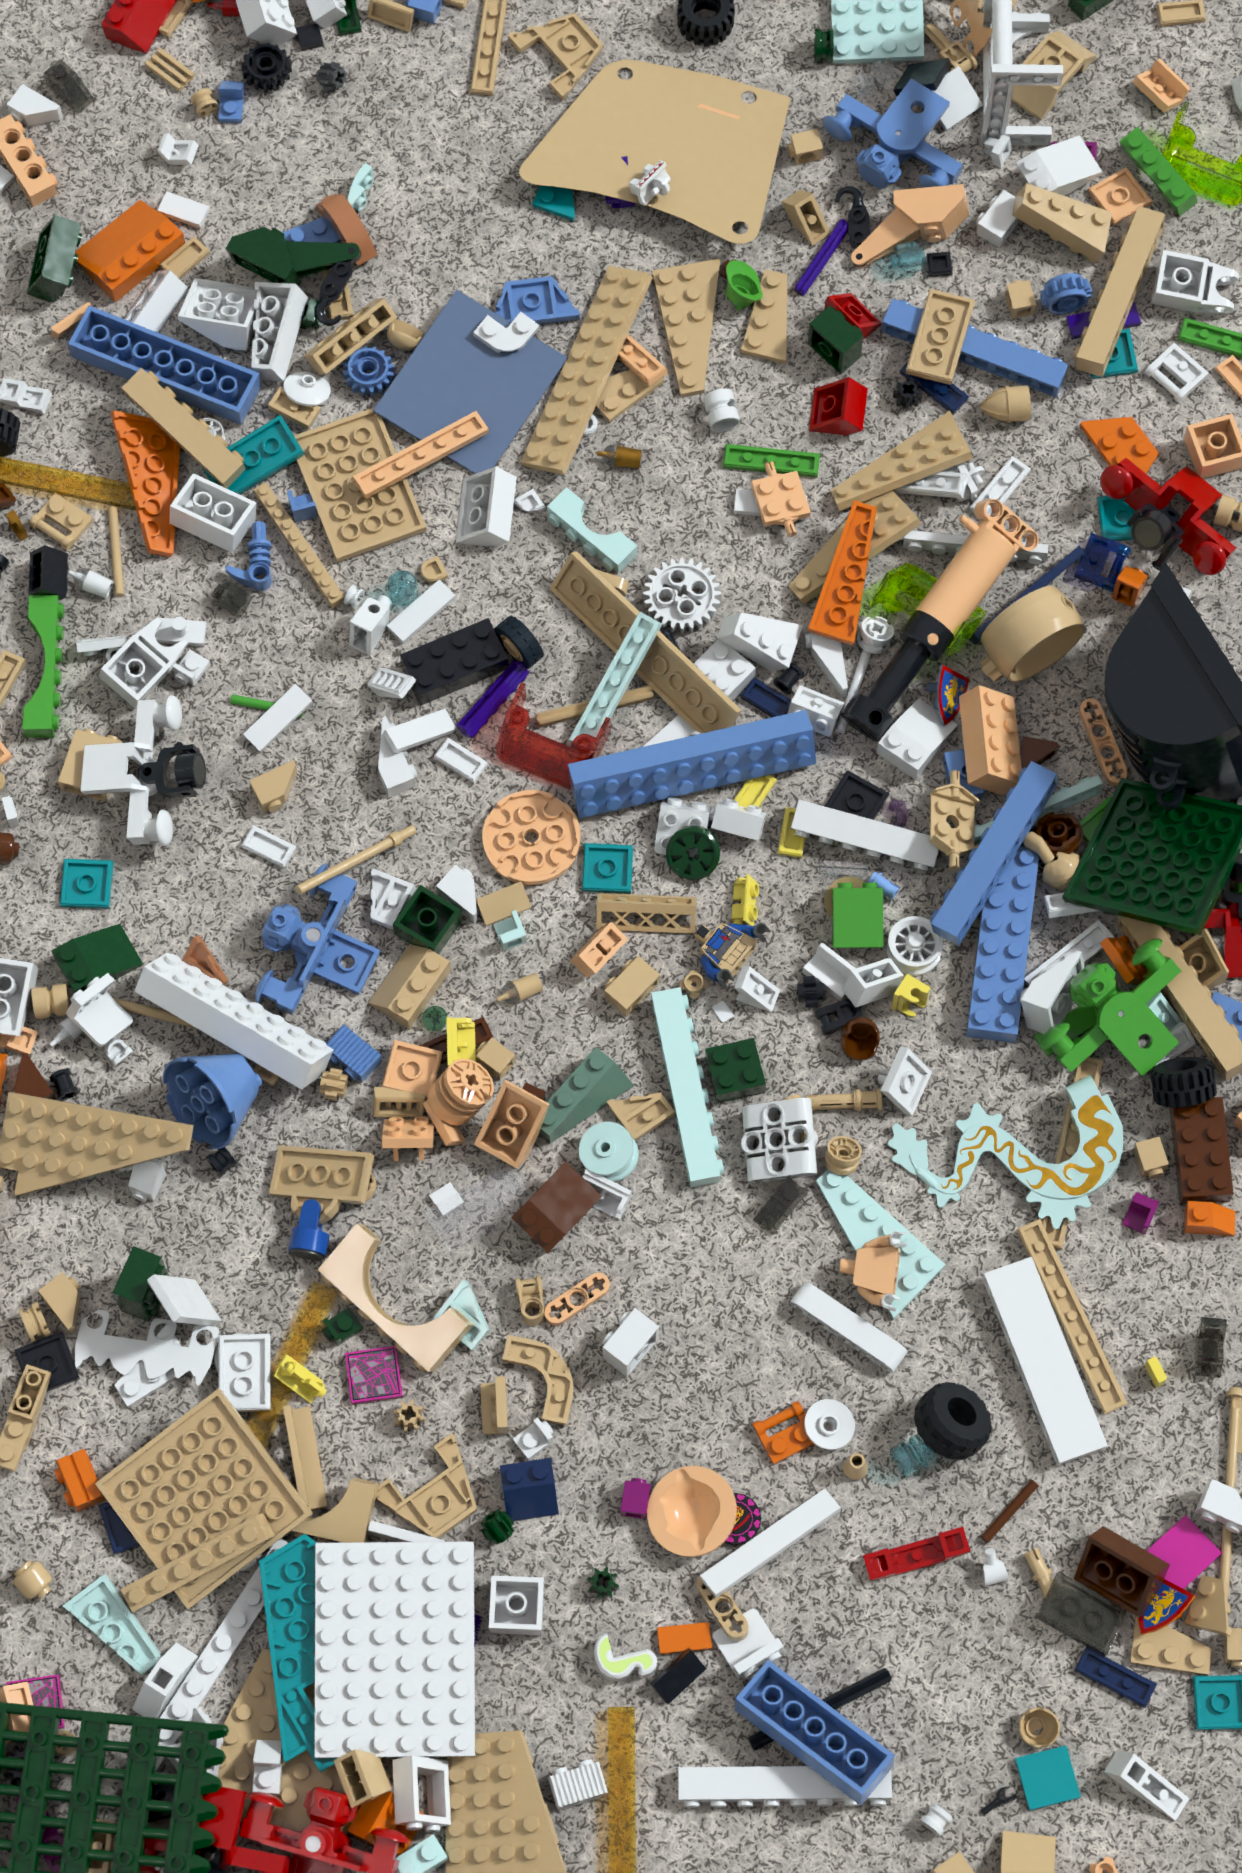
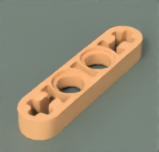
M1086 699L1081 703L1079 709L1081 720L1105 780L1111 786H1117L1121 778H1127L1126 765L1101 704L1096 699ZM1087 706H1090L1092 709L1096 708L1094 711L1095 721L1091 722L1092 716L1090 712H1085ZM1095 727H1102L1106 734L1103 737H1096L1092 730ZM1109 748L1113 750L1114 756L1110 759L1104 758L1101 755V750ZM1115 763L1116 772L1122 773L1120 779L1110 776L1113 772L1111 764Z

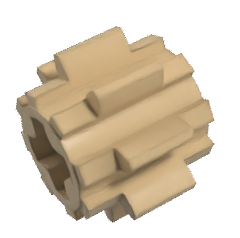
M331 1068L330 1072L323 1071L319 1088L320 1094H324L325 1099L337 1101L338 1097L344 1098L348 1086V1075H344L342 1070Z
M413 1399L409 1404L401 1401V1408L393 1411L394 1415L398 1417L395 1421L396 1427L403 1425L405 1433L408 1432L409 1428H414L418 1431L417 1424L425 1422V1417L421 1416V1413L424 1411L423 1406L415 1407ZM409 1411H412L414 1417L406 1421L404 1415H408Z

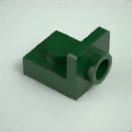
M349 1307L329 1320L327 1318L322 1320L325 1327L322 1329L323 1334L329 1342L334 1340L337 1346L363 1330L362 1325Z

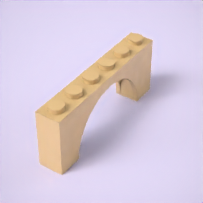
M356 1223L318 1268V1271L323 1275L321 1279L330 1287H337L341 1291L339 1294L341 1298L349 1304L353 1302L359 1308L358 1313L364 1319L374 1321L378 1325L376 1327L377 1331L386 1338L390 1336L396 1342L394 1346L404 1355L408 1353L415 1359L413 1363L423 1372L426 1370L434 1372L474 1325L456 1308H449L440 1317L421 1325L404 1324L385 1313L377 1303L370 1285L371 1261L382 1240L364 1224Z
M353 1477L350 1479L343 1498L332 1510L320 1516L307 1518L291 1530L293 1531V1536L300 1537L303 1534L317 1536L318 1541L323 1543H333L334 1540L344 1543L367 1542L368 1528L373 1514L379 1483Z

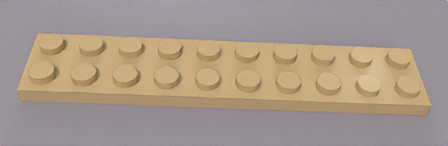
M608 266L570 350L568 359L561 370L522 457L521 464L523 466L561 475L566 474L652 281L650 273Z
M577 551L572 552L549 589L609 648L617 653L639 611ZM658 631L636 674L700 734L732 727L742 710Z

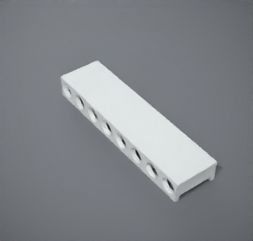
M1032 1257L984 1273L983 1283L1056 1466L1058 1467L1075 1459L1105 1450L1108 1447Z

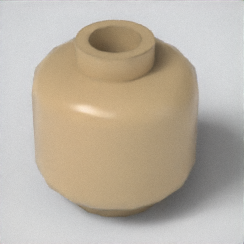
M28 1560L13 1573L16 1576L13 1584L26 1599H32L36 1596L40 1600L51 1590L48 1585L52 1581V1575L39 1561L31 1562Z

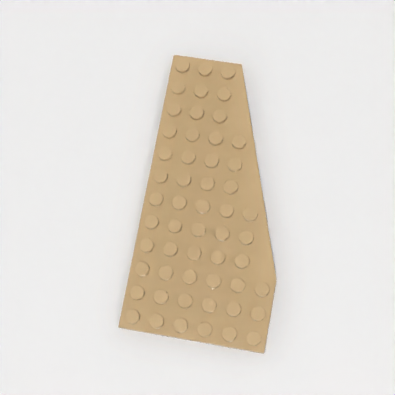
M518 1730L475 1733V1757H446L449 1772L451 1825L446 1826V1855L449 1859L446 1861V1873H567L558 1846L559 1841L535 1775L532 1765L533 1760L524 1732Z

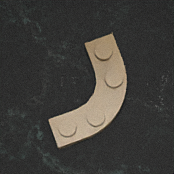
M507 1335L502 1361L537 1370L544 1377L547 1384V1397L542 1421L545 1420L549 1423L567 1426L573 1401V1379L566 1363L557 1351L542 1342Z

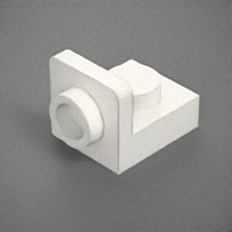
M189 649L179 665L174 663L172 666L174 677L183 685L189 683L195 686L209 667L210 661Z
M537 1417L533 1420V1424L515 1436L513 1441L524 1456L530 1460L553 1442L551 1434L554 1431L545 1420L541 1422Z

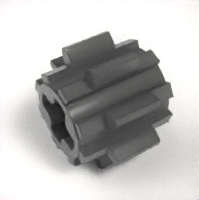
M324 62V65H321L320 69L317 70L316 79L320 83L319 85L323 86L324 90H340L343 84L346 83L347 73L343 70V67H340V63Z

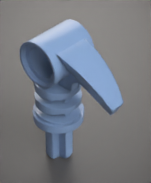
M256 521L252 523V541L247 544L248 550L251 551L249 553V558L251 559L249 561V569L241 570L227 565L225 570L238 583L258 591H264L272 584L269 568L271 565V560L269 559L271 553L269 551L272 548V544L266 539L265 522ZM260 574L266 575V577L261 580L255 578Z

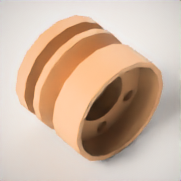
M469 1059L456 1060L429 1088L427 1095L429 1106L440 1120L450 1125L460 1126L466 1124L492 1097L494 1091L493 1080L488 1071L479 1063Z

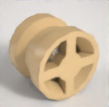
M209 88L200 89L191 96V102L197 107L196 111L199 117H206L217 112L219 109V105L213 99V93Z

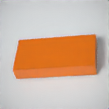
M709 1622L657 1627L660 1655L682 1653L687 1648L692 1651L712 1649Z

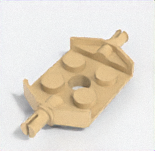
M957 770L950 771L949 785L935 788L930 793V842L949 857V869L952 871L960 869V856L970 854L974 848L979 846H974L975 805L979 803V799L961 786L960 771ZM946 819L951 820L955 828H951Z

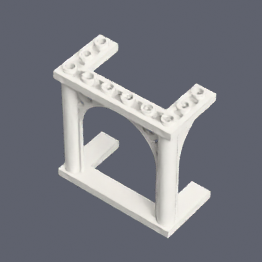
M983 0L981 12H984L983 26L987 27V29L991 27L993 30L986 45L983 47V124L981 144H984L988 137L999 139L1003 134L1010 137L1011 145H1050L1052 126H1007L1014 85L1061 86L1063 65L1013 64L1012 45L1030 34L1048 33L1050 14L1012 12V0Z

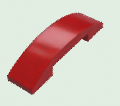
M962 1526L938 1533V1536L889 1550L886 1548L863 1555L870 1581L940 1564L971 1551Z

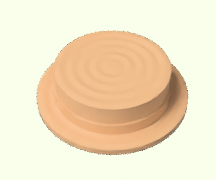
M685 1466L665 1475L654 1487L647 1507L648 1525L654 1538L666 1550L684 1557L702 1556L720 1547L731 1534L737 1516L736 1499L730 1485L715 1471L701 1466Z

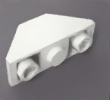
M176 1642L158 1660L144 1681L132 1710L144 1717L159 1718L198 1659V1656Z

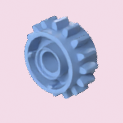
M1075 273L1062 274L1045 283L1044 289L1040 291V299L1044 309H1049L1051 313L1068 314L1083 308L1088 303V298H1091L1092 289L1087 278L1083 279L1081 275Z
M364 346L363 349L356 350L353 355L347 357L348 362L343 364L345 370L343 371V377L346 379V386H352L353 393L361 392L362 397L365 394H370L371 397H374V393L377 392L383 394V389L385 387L389 388L390 381L394 380L393 372L395 370L394 364H391V357H386L385 351H379L375 346L373 348ZM366 370H373L372 373H364Z

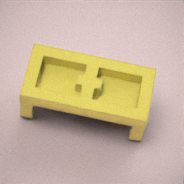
M906 974L894 993L891 1009L894 1011L899 1010L909 1017H916V1014L908 1009V1005L913 1003L925 1008L928 1003L931 987Z
M446 1018L448 1067L459 1059H469L476 1062L475 1022H472L471 1018Z

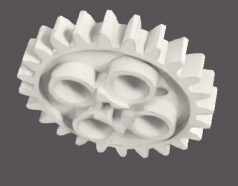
M681 557L679 564H676L675 560L671 559L670 566L662 562V570L655 567L654 575H648L649 583L644 584V590L646 591L643 592V599H646L644 607L649 608L648 616L655 615L654 619L656 621H662V629L670 625L671 632H674L676 627L680 628L681 633L684 632L685 627H688L690 632H693L694 625L702 629V621L710 623L709 615L716 616L715 608H720L719 599H721V592L718 591L720 590V583H715L716 575L709 576V567L702 570V562L694 566L693 559H690L688 564H685L683 557ZM674 578H681L683 581L675 583L672 580ZM702 589L704 592L696 594L693 590ZM662 597H669L671 600L663 602L660 599ZM683 608H690L692 611L690 613H683L681 610Z

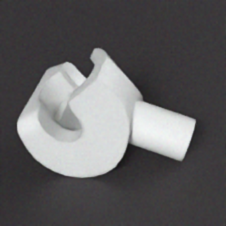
M113 1038L104 1046V1052L114 1066L133 1052L123 1040Z
M986 1549V1562L982 1569L984 1587L1008 1581L1009 1577L1005 1565L1001 1560L996 1559L995 1549Z

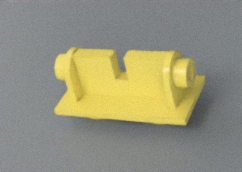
M746 874V878L739 877L734 882L733 900L741 901V904H732L731 921L733 924L746 923L747 925L754 926V920H757L758 917L755 903L756 897L759 896V885L749 874Z
M286 1354L274 1377L309 1403H312L315 1397H323L326 1393L323 1381Z

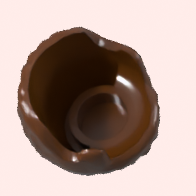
M858 1017L846 1022L841 1031V1049L847 1057L856 1061L867 1060L873 1057L877 1052L880 1042V1034L875 1022L865 1017Z

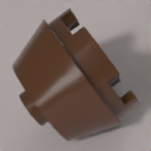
M1054 812L1044 815L1038 821V826L1035 830V833L1044 839L1055 856L1053 860L1058 859L1056 857L1058 852L1066 854L1076 853L1083 838L1081 824L1075 816L1068 812L1067 815H1054Z

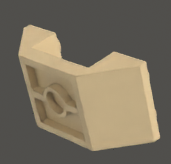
M1061 31L1047 34L1022 64L1063 65L1061 86L1014 85L1011 101L1039 120H1042L1054 107L1057 94L1077 71L1083 73L1096 58V55Z

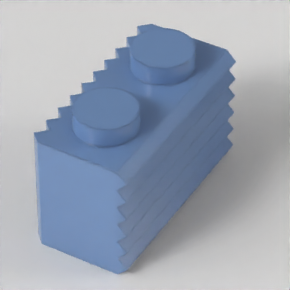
M344 1024L326 1043L327 1046L334 1049L329 1062L335 1066L339 1063L345 1068L343 1072L353 1081L358 1079L363 1083L382 1062L381 1054Z

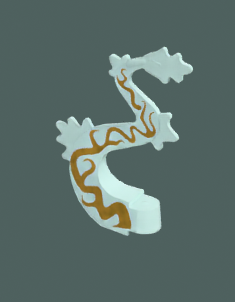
M1088 1075L1065 1088L1074 1109L1071 1110V1119L1079 1134L1080 1143L1077 1152L1069 1160L1060 1164L1047 1163L1038 1159L1008 1132L999 1128L1002 1121L1001 1114L997 1113L990 1116L978 1103L973 1105L970 1117L967 1120L956 1121V1126L963 1135L958 1144L954 1174L950 1177L941 1178L928 1170V1144L926 1140H916V1129L905 1130L898 1123L892 1126L894 1137L889 1140L888 1146L897 1151V1154L892 1157L893 1162L901 1165L908 1172L918 1176L929 1186L928 1193L937 1196V1205L940 1208L944 1207L950 1199H953L955 1202L960 1200L959 1192L969 1183L980 1156L985 1152L993 1153L1023 1185L1031 1190L1026 1197V1201L1028 1203H1041L1042 1206L1038 1213L1039 1219L1050 1217L1053 1229L1058 1230L1064 1218H1067L1070 1222L1076 1221L1074 1210L1076 1206L1086 1209L1090 1208L1091 1203L1087 1195L1105 1186L1118 1169L1123 1151V1125L1109 1095L1101 1096L1092 1076Z

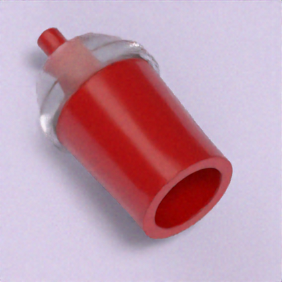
M213 0V3H207V7H211L214 13L221 18L241 17L236 0Z

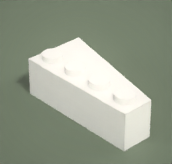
M255 282V290L257 291V297L254 300L256 320L253 321L255 339L252 340L251 368L258 372L264 381L284 382L308 296L296 284Z

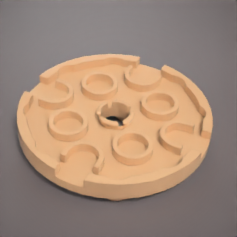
M523 790L512 793L500 800L491 813L487 815L483 826L482 840L487 860L501 876L515 883L522 882L524 885H539L560 877L572 866L579 852L581 834L577 817L567 803H563L554 797L553 794L545 791ZM527 833H536L538 839L531 844V842L526 841L524 838Z

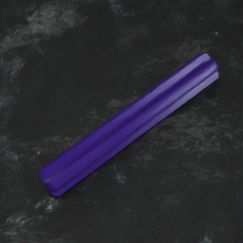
M844 219L838 221L795 284L794 291L800 295L807 293L847 234L848 221Z

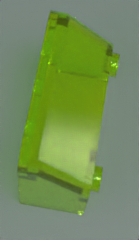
M1186 101L1176 115L1162 155L1192 190L1229 205H1239L1242 203V154L1239 156L1236 164L1193 148L1196 141V133L1191 127L1182 124L1190 102Z
M905 563L886 573L869 605L874 607L881 603V607L889 613L904 611L911 616L937 581V578L914 564ZM978 606L970 618L962 623L953 641L947 648L945 655L949 657L961 650L985 617L986 612L983 608Z

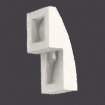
M3 379L0 386V402L45 414L52 396L49 389L27 386L25 381Z

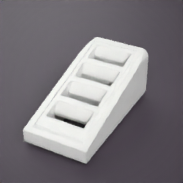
M379 668L368 682V687L379 697L404 698L416 682V679L387 668Z

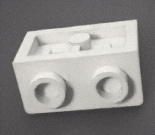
M800 685L790 703L787 714L806 710L813 731L830 737L845 703Z

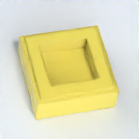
M1157 1357L1148 1359L1144 1366L1155 1387L1158 1388L1165 1384L1167 1376Z

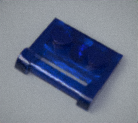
M1091 533L1074 577L1113 592L1125 558H1128L1130 555V547ZM1112 551L1117 555L1108 577L1100 576L1109 553Z

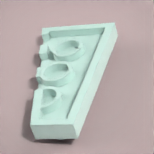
M106 1574L102 1575L63 1605L65 1609L92 1630L141 1675H145L152 1670L162 1657L156 1645Z

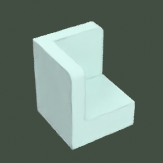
M516 910L511 911V918L494 924V929L503 951L527 943L526 933Z

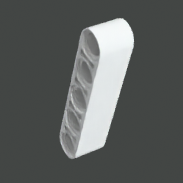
M804 1282L790 1301L793 1308L798 1307L803 1311L802 1314L816 1323L819 1321L824 1325V1329L836 1337L841 1336L845 1339V1343L858 1352L859 1350L867 1354V1358L879 1366L882 1364L888 1368L887 1371L890 1373H894L908 1353L906 1348L809 1282Z

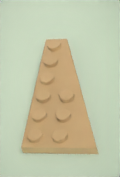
M948 411L830 491L838 510L841 511L851 507L854 500L864 502L971 460L973 457L951 411Z
M893 490L862 502L877 507L868 560L921 525L919 518ZM846 521L790 583L789 588L802 605L821 593Z

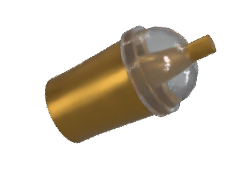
M614 444L607 446L603 452L597 451V456H603L604 463L613 468H640L642 450Z

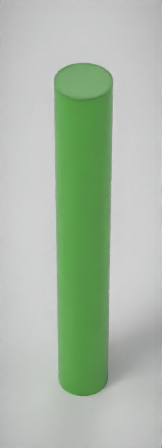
M232 694L230 704L265 711L275 704V702Z

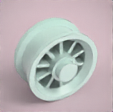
M601 1122L589 1128L581 1138L579 1157L582 1164L592 1173L617 1182L626 1178L634 1170L638 1162L639 1150L635 1140L622 1125L615 1122Z

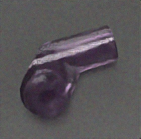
M892 798L888 809L894 811L896 815L893 825L905 828L909 816L906 804L901 799Z

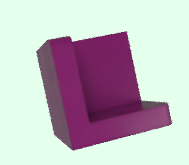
M1135 1192L1123 1221V1226L1146 1235L1159 1201Z

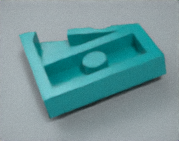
M540 185L532 202V207L574 221L573 190Z

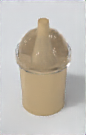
M536 973L514 981L510 980L503 986L502 995L496 997L498 1002L504 1000L508 1004L518 1005L521 1001L543 991L541 980Z

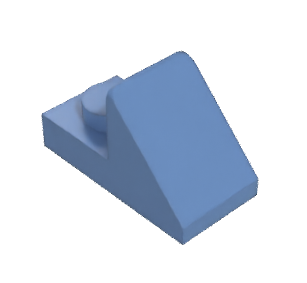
M221 81L218 88L220 96L219 122L242 123L245 81Z

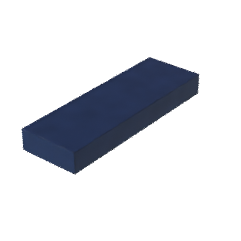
M908 362L900 369V374L914 384L919 383V389L946 410L951 411L953 415L969 399V396L953 383L949 385L905 374Z
M1088 1647L1085 1648L1074 1670L1143 1708L1147 1706L1157 1685L1155 1682Z

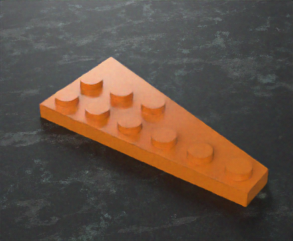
M113 410L110 415L147 552L171 557L174 554L175 526L169 524L170 505L177 497L180 446L151 418Z

